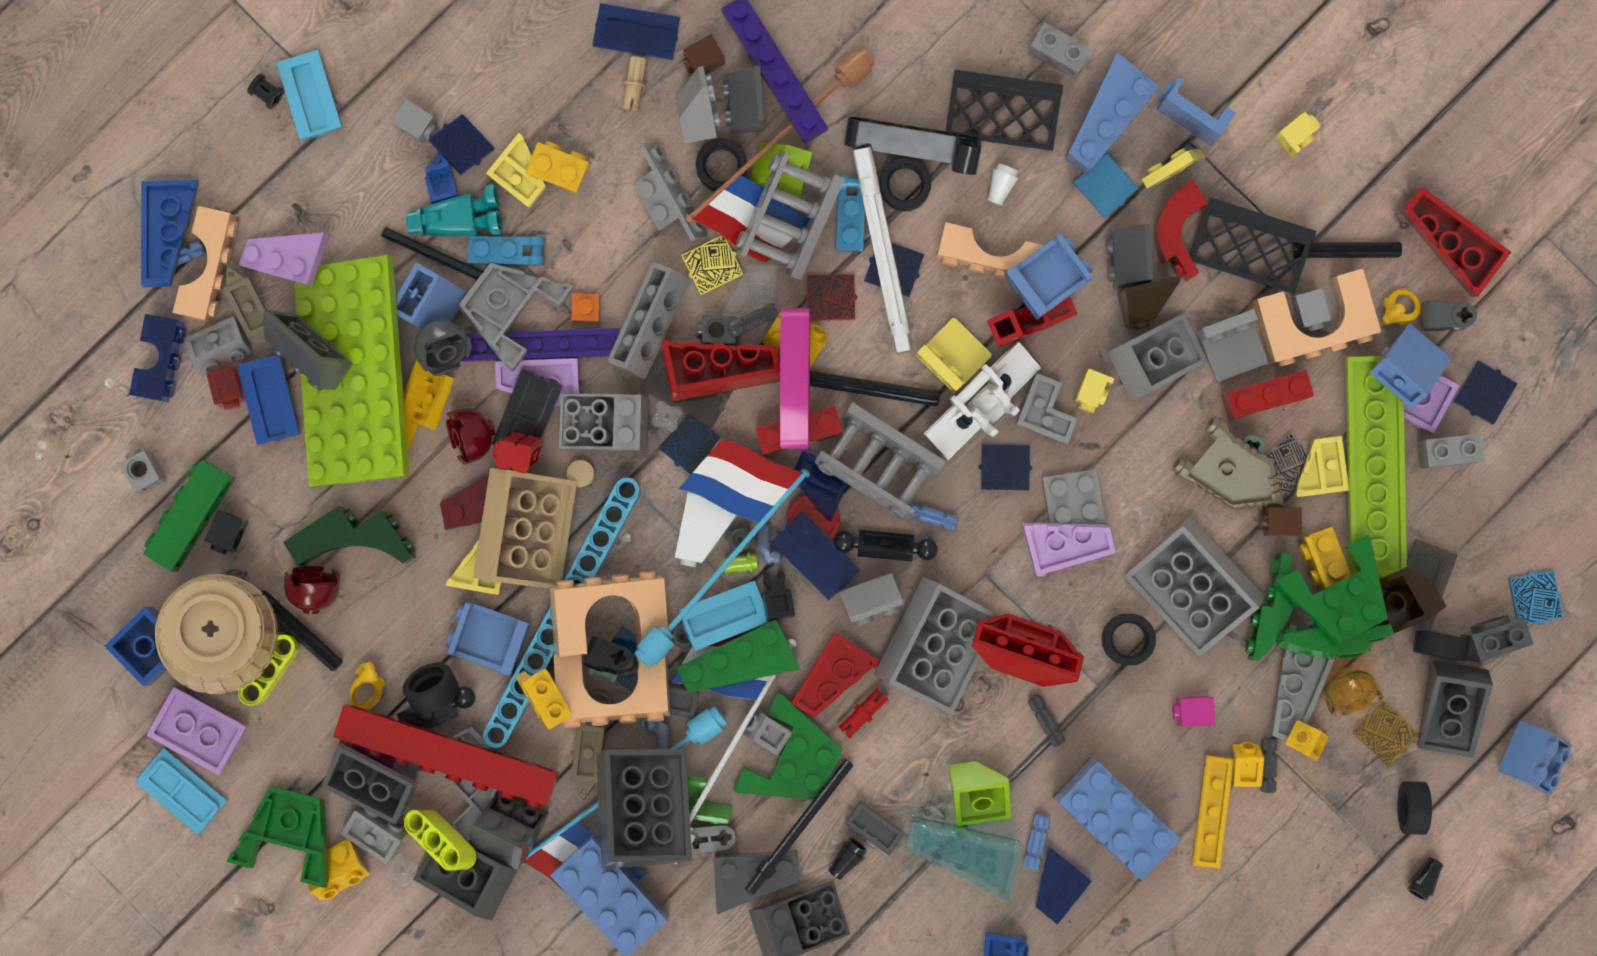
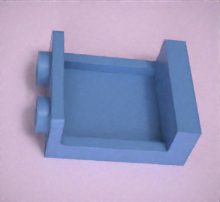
M1180 76L1176 83L1171 80L1158 98L1162 104L1157 110L1212 146L1226 129L1236 112L1226 107L1220 116L1215 119L1178 94L1177 91L1185 80L1183 77Z
M1060 233L1004 275L1036 320L1093 278L1090 274L1093 272L1091 266L1084 258L1081 260L1074 252L1076 247L1067 236L1063 238Z
M1409 323L1393 338L1392 341L1394 343L1385 356L1372 368L1370 374L1412 409L1430 393L1452 358Z
M466 602L464 606L460 605L455 617V621L458 622L456 631L450 632L446 642V647L449 648L448 654L495 669L509 676L514 675L532 623L472 602Z

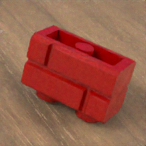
M515 431L507 437H502L500 442L496 441L493 448L492 457L496 458V467L507 470L512 468L513 471L525 474L540 460L543 445L542 438L532 435L526 437V434Z

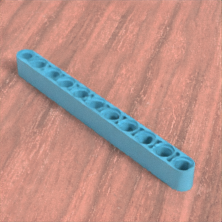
M627 477L620 479L615 484L565 580H579L581 583H585L584 579L598 576L640 497L641 488L635 480ZM626 483H631L635 487V493L630 498H624L620 493L621 487ZM613 507H618L622 511L621 519L618 522H610L607 516L608 511ZM604 531L609 536V542L604 547H598L594 540L597 533ZM586 556H592L596 560V566L592 571L587 572L582 568V560ZM551 606L484 730L483 738L489 747L500 748L510 741L530 703L526 695L518 691V681L515 676L524 671L532 676L542 669L548 670L554 654H556L554 644L548 645L543 640L545 630H553ZM535 653L540 654L544 660L543 666L540 669H534L530 665V657ZM507 703H513L517 707V715L514 718H508L504 714V706ZM494 727H498L504 732V739L500 743L494 742L491 738L490 733Z

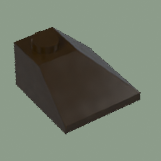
M1179 276L1124 289L1118 295L1125 328L1133 326L1134 330L1149 327V322L1158 316L1179 284Z
M1408 567L1379 579L1388 617L1381 624H1391L1394 634L1434 617L1446 607L1434 583Z

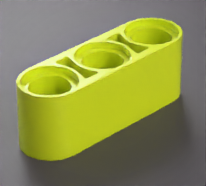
M278 635L276 650L273 652L274 656L270 662L275 667L274 675L269 678L262 671L263 673L255 681L246 684L245 687L238 690L239 700L243 704L248 706L259 705L269 697L300 651V643L292 635ZM284 639L288 640L291 644V650L286 655L279 649L280 642ZM251 685L256 686L259 690V696L256 700H252L248 696V689Z
M434 809L411 810L406 814L404 818L406 831L445 870H466L473 867L476 862L474 848Z

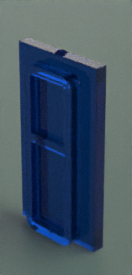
M600 3L592 46L673 61L681 18Z
M803 511L771 541L828 600L845 587L860 571L843 552L836 549L835 544Z

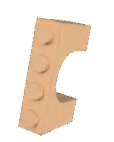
M1363 269L1330 278L1339 308V316L1334 329L1321 338L1307 336L1297 329L1292 321L1284 291L1252 301L1270 364L1278 362L1279 367L1295 363L1294 357L1305 355V359L1322 355L1321 349L1331 347L1332 352L1347 348V342L1357 339L1358 344L1374 340L1373 334L1380 333L1381 329Z
M641 572L639 577L629 578L627 574L613 575L612 580L601 581L600 577L584 579L585 583L574 584L573 580L558 581L557 586L550 587L555 653L559 657L587 654L586 615L590 607L597 600L605 596H622L631 604L634 612L637 644L653 626L657 629L661 626L665 629L668 627L665 582L663 577L656 575V572Z
M554 654L555 685L572 713L571 717L560 723L564 724L565 728L580 727L583 722H592L593 726L608 725L609 720H620L622 724L635 723L636 718H647V721L656 722L663 721L664 716H671L667 654L658 664H654L651 668L637 657L639 661L637 686L626 700L617 704H602L589 696L586 687L585 666L582 664L583 654L563 657Z

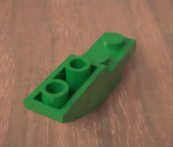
M1277 553L1276 558L1271 560L1270 574H1273L1272 585L1267 586L1265 601H1269L1268 606L1261 605L1259 609L1251 614L1252 638L1248 637L1245 647V653L1249 654L1248 660L1259 661L1275 644L1290 618L1294 603L1291 602L1292 599L1283 590L1280 591L1274 585V582L1290 574L1292 554Z
M1380 623L1336 645L1316 624H1312L1308 630L1300 631L1299 627L1284 630L1283 635L1277 639L1276 645L1303 656L1324 659H1347L1365 655L1371 651L1369 643L1386 640L1394 635L1391 624L1381 626Z

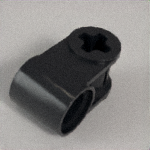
M591 637L587 647V654L584 655L582 664L590 669L607 672L623 678L632 677L639 668L638 659L635 655L631 654L628 648L598 637Z

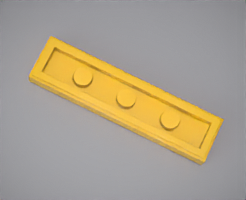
M1205 755L1191 863L1193 866L1221 868L1234 764L1233 758Z

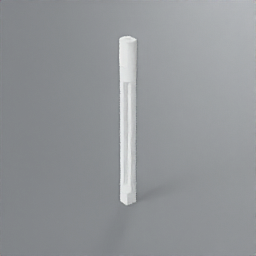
M867 147L854 150L853 156L891 336L894 337L897 353L912 350L908 334L910 329L872 148Z

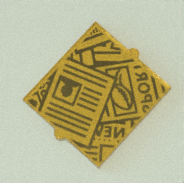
M1385 700L1371 714H1366V719L1353 732L1387 767L1402 753H1406V748L1420 735Z

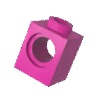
M1214 697L1176 698V704L1172 705L1173 720L1177 721L1178 726L1181 727L1215 725Z

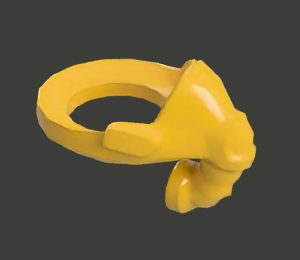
M1398 289L1392 292L1383 301L1385 311L1382 323L1384 325L1399 324L1400 326H1407L1415 320L1421 310L1420 301L1417 296L1405 289ZM1398 296H1407L1412 300L1414 311L1411 314H1404L1406 312L1405 307L1400 303L1396 304Z
M363 662L355 671L359 676L351 686L349 697L352 705L368 710L376 706L380 701L383 687L386 685L382 677L378 676L372 662ZM364 683H371L374 687L372 697L365 702L357 701V689Z

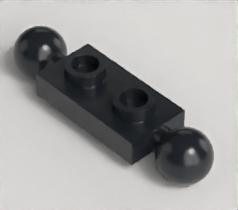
M859 530V537H854L849 531H841L834 538V546L840 552L847 553L853 548H858L857 557L912 562L913 554H917L922 560L928 561L935 558L938 553V546L933 540L923 539L919 543H914V535Z
M463 686L459 688L453 700L441 709L429 713H418L409 707L396 715L400 721L429 730L459 716L460 714L456 707L463 709L471 707L475 703L476 695L470 687Z

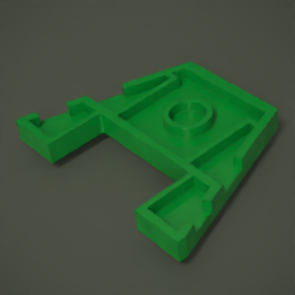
M1369 534L1344 547L1358 573L1314 595L1311 594L1298 570L1274 582V585L1280 591L1283 590L1292 599L1291 602L1298 608L1301 607L1312 618L1311 621L1336 645L1388 619Z
M777 692L767 715L793 726L792 734L784 747L771 779L743 768L734 791L745 794L814 800L830 779L842 749L783 694Z
M271 786L254 813V820L248 830L242 833L239 838V845L234 852L230 853L227 862L247 868H254L260 842H269L306 852L307 855L300 882L327 888L325 799Z

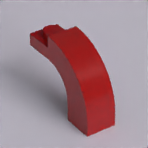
M1194 180L1180 188L1165 203L1158 215L1154 230L1155 248L1161 263L1164 264L1172 259L1174 262L1172 268L1179 278L1183 277L1185 282L1199 274V271L1182 244V226L1189 216L1203 209L1208 204Z
M1069 296L1038 320H1036L1026 306L1018 310H1009L987 320V323L997 346L1000 347L1040 333L1078 314Z

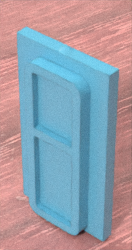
M319 50L276 62L299 139L319 137L342 128Z
M755 581L697 602L682 619L683 628L694 651L771 622L766 621L763 599Z
M165 747L135 781V783L198 835L228 801Z

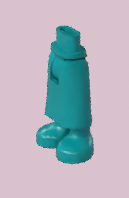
M488 184L484 188L483 196L474 200L472 193L430 204L423 207V209L417 208V212L406 213L408 234L420 233L421 236L440 237L478 235V229H488L493 235L502 234L503 222L499 212L501 211V205L496 185ZM478 212H488L484 216H475Z

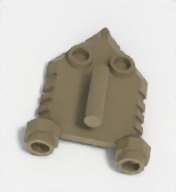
M1214 416L1206 425L1205 430L1208 432V436L1214 440L1205 446L1204 452L1198 460L1194 462L1188 457H1179L1172 467L1176 477L1184 481H1190L1193 484L1196 483L1199 488L1205 489V492L1208 494H1213L1214 498H1219L1223 504L1231 509H1246V507L1253 509L1255 506L1257 508H1263V506H1266V508L1285 507L1281 490H1278L1280 486L1277 483L1278 478L1275 475L1276 471L1273 460L1264 454H1259L1255 448H1250V445L1246 442L1243 443L1240 438H1235L1234 434L1230 432L1228 421L1222 417L1217 418Z

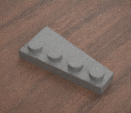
M1292 623L1287 625V629L1299 627ZM1284 649L1271 736L1286 742L1296 721H1301L1308 725L1335 659L1303 656Z

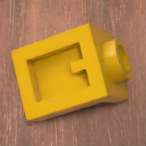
M1296 721L1286 741V745L1317 762L1329 736L1301 721Z
M1251 742L1232 744L1234 755L1233 786L1261 787L1264 756L1260 745Z

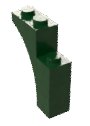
M338 506L283 542L298 566H304L327 552L355 546L381 550L404 564L416 558L413 554V551L416 550L413 543L407 536L403 538L398 531L401 525L392 513L388 515L384 511L379 512L357 527L355 524L358 520L350 508L346 510L344 507Z

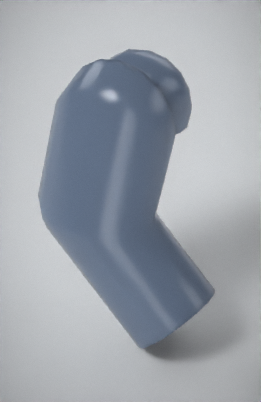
M763 525L757 532L758 550L766 564H779L781 562V551L779 549L771 550V526Z
M643 718L641 725L644 730H648L656 736L657 749H670V727L668 723L664 720L651 722L647 721V718Z

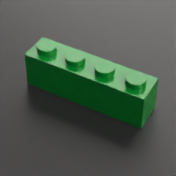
M201 459L200 463L196 462L188 473L190 479L185 487L181 486L174 495V505L170 510L167 509L162 514L159 520L161 526L156 534L152 533L144 544L146 550L143 555L173 572L180 570L236 479L206 460Z

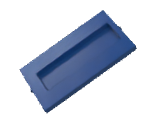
M281 356L257 358L254 361L237 364L256 444L280 441L284 438L300 435Z

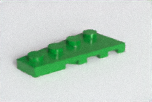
M774 620L677 667V670L690 694L762 677L799 671L800 667L777 620Z

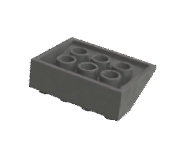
M604 749L597 756L601 868L636 867L692 861L686 749Z

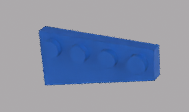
M198 180L141 181V285L143 288L171 287L198 189Z

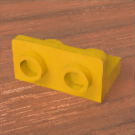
M1333 527L1300 538L1301 545H1299L1301 556L1305 561L1308 560L1312 569L1309 571L1310 579L1315 587H1319V590H1324L1351 576Z
M542 669L532 676L525 671L515 676L540 722L548 730L572 716L571 711L546 669Z

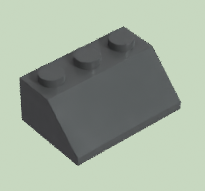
M265 310L263 313L264 339L272 345V351L290 361V367L309 378L308 382L314 388L321 391L323 389L336 390L353 363L298 314Z
M340 743L321 787L396 825L407 809L417 786L416 782Z

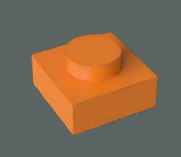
M572 293L571 321L599 323L600 294Z

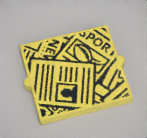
M719 236L681 255L689 271L688 277L693 279L701 296L744 275L735 258L737 256L736 252H732L727 240L723 236Z

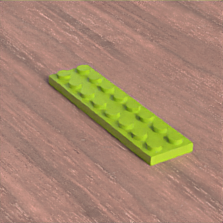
M1384 356L1345 357L1349 544L1369 534L1379 577H1385L1407 567L1404 402L1370 374L1372 368ZM1349 557V570L1352 576L1358 573Z

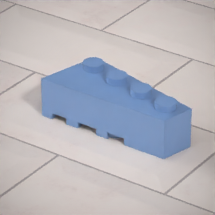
M1118 52L1066 157L1069 163L1086 176L1160 87Z

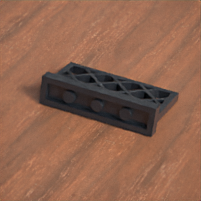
M954 70L946 131L979 137L984 142L1053 151L1063 85ZM957 88L969 89L975 97L964 108L956 100ZM974 90L984 91V93L978 96ZM988 92L996 93L1002 101L1000 105L990 112L980 100ZM1001 94L1012 96L1005 100ZM1015 96L1023 97L1029 105L1028 108L1018 115L1014 113L1007 103ZM1028 98H1034L1038 100L1032 104ZM1042 100L1054 101L1053 113L1043 119L1034 106ZM978 101L987 115L974 124L965 110ZM956 104L960 111L954 115V109ZM1005 105L1014 118L1001 127L992 114ZM1032 109L1041 122L1028 131L1019 117ZM961 113L971 124V127L963 133L951 131L953 119ZM990 117L998 130L991 136H983L976 126ZM1052 117L1051 126L1049 127L1046 121ZM1014 121H1017L1025 132L1017 140L1009 139L1003 131ZM1043 124L1049 132L1048 144L1037 143L1030 133ZM974 128L978 135L969 134L968 132ZM1000 132L1004 136V138L994 137ZM1026 136H1028V138L1031 140V142H1026V141H1021V140L1024 139Z
M1210 197L1190 258L1195 263L1294 294L1317 231ZM1209 217L1220 218L1226 229L1211 236L1207 228ZM1226 221L1233 222L1236 224L1229 227ZM1240 225L1247 227L1252 238L1237 244L1231 230ZM1252 229L1261 231L1262 233L1255 236ZM1204 232H1206L1208 239L1202 241ZM1228 232L1235 247L1220 254L1213 239ZM1265 234L1273 235L1279 246L1264 253L1257 238ZM1279 237L1289 241L1282 244ZM1254 240L1261 255L1246 262L1239 247ZM1210 241L1217 256L1209 260L1196 257L1199 247ZM1292 242L1304 245L1301 256L1290 261L1284 246ZM1236 249L1243 264L1232 269L1226 266L1222 256ZM1281 249L1287 263L1272 270L1266 255ZM1219 258L1222 265L1213 263L1212 261ZM1263 258L1270 272L1261 277L1254 276L1248 265ZM1299 261V263H1298V265H1297V268H1296V271H1295V269H1294V267H1293L1292 264H1294V263H1296V262ZM1288 266L1294 275L1290 287L1280 284L1275 275L1276 272ZM1245 267L1248 273L1239 271V269ZM1272 275L1275 282L1264 278Z

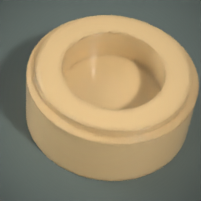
M584 460L572 462L567 469V479L577 481V487L579 488L589 486L595 478L593 466Z

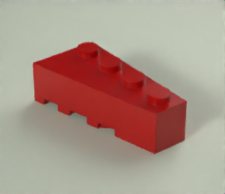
M1423 187L1417 188L1400 210L1401 214L1470 297H1478L1511 254L1510 250Z
M669 340L661 341V352L672 402L780 381V363L776 346L745 344L733 346L724 345V343L697 344V342L685 341V343H675Z

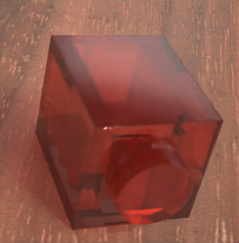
M231 366L206 373L214 405L224 407V410L240 407V402L245 401L237 367Z

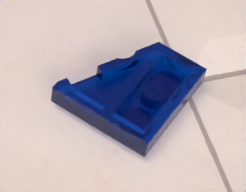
M802 450L794 470L800 472L801 469H807L810 475L809 478L805 477L798 487L828 521H832L848 484L834 475L830 476L823 473L818 468L819 465L815 463L817 457Z
M1050 846L1046 851V860L1041 874L1035 907L1058 925L1092 881Z

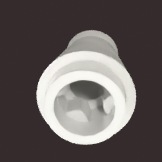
M998 163L997 168L993 169L987 200L1002 206L1009 192L1019 179L1017 178L1019 171Z

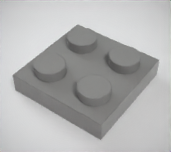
M1097 469L1042 477L1049 523H1106Z

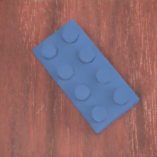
M596 833L555 868L551 874L554 881L623 956H630L668 921L670 914L627 867L601 868L600 838Z

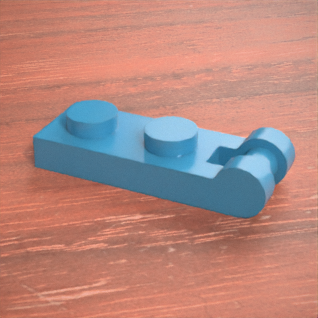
M839 174L840 177L844 178V182L838 193L836 251L863 252L865 208L859 179ZM847 188H856L857 196H846Z
M468 236V264L489 265L493 263L497 265L544 266L545 257L542 256V247H545V238L538 236ZM524 247H531V256H524Z

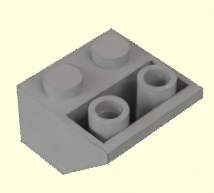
M701 66L695 70L676 96L684 144L717 138L715 128L720 127L711 75H705L704 67Z
M892 573L839 591L849 622L853 623L856 621L857 626L874 621L872 615L881 612L883 617L900 612L898 606L904 604Z

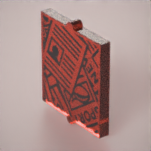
M807 275V295H805L804 299L807 301V308L810 309V321L855 320V300H857V295L855 294L854 275Z

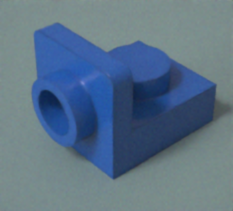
M988 932L985 936L983 956H1028L1029 946L1026 944L1027 937L1021 935L1015 937Z

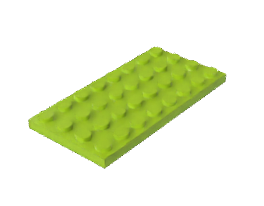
M383 255L319 265L312 287L294 282L296 314L353 364L336 390H318L309 384V378L301 374L309 487L409 477L393 256Z

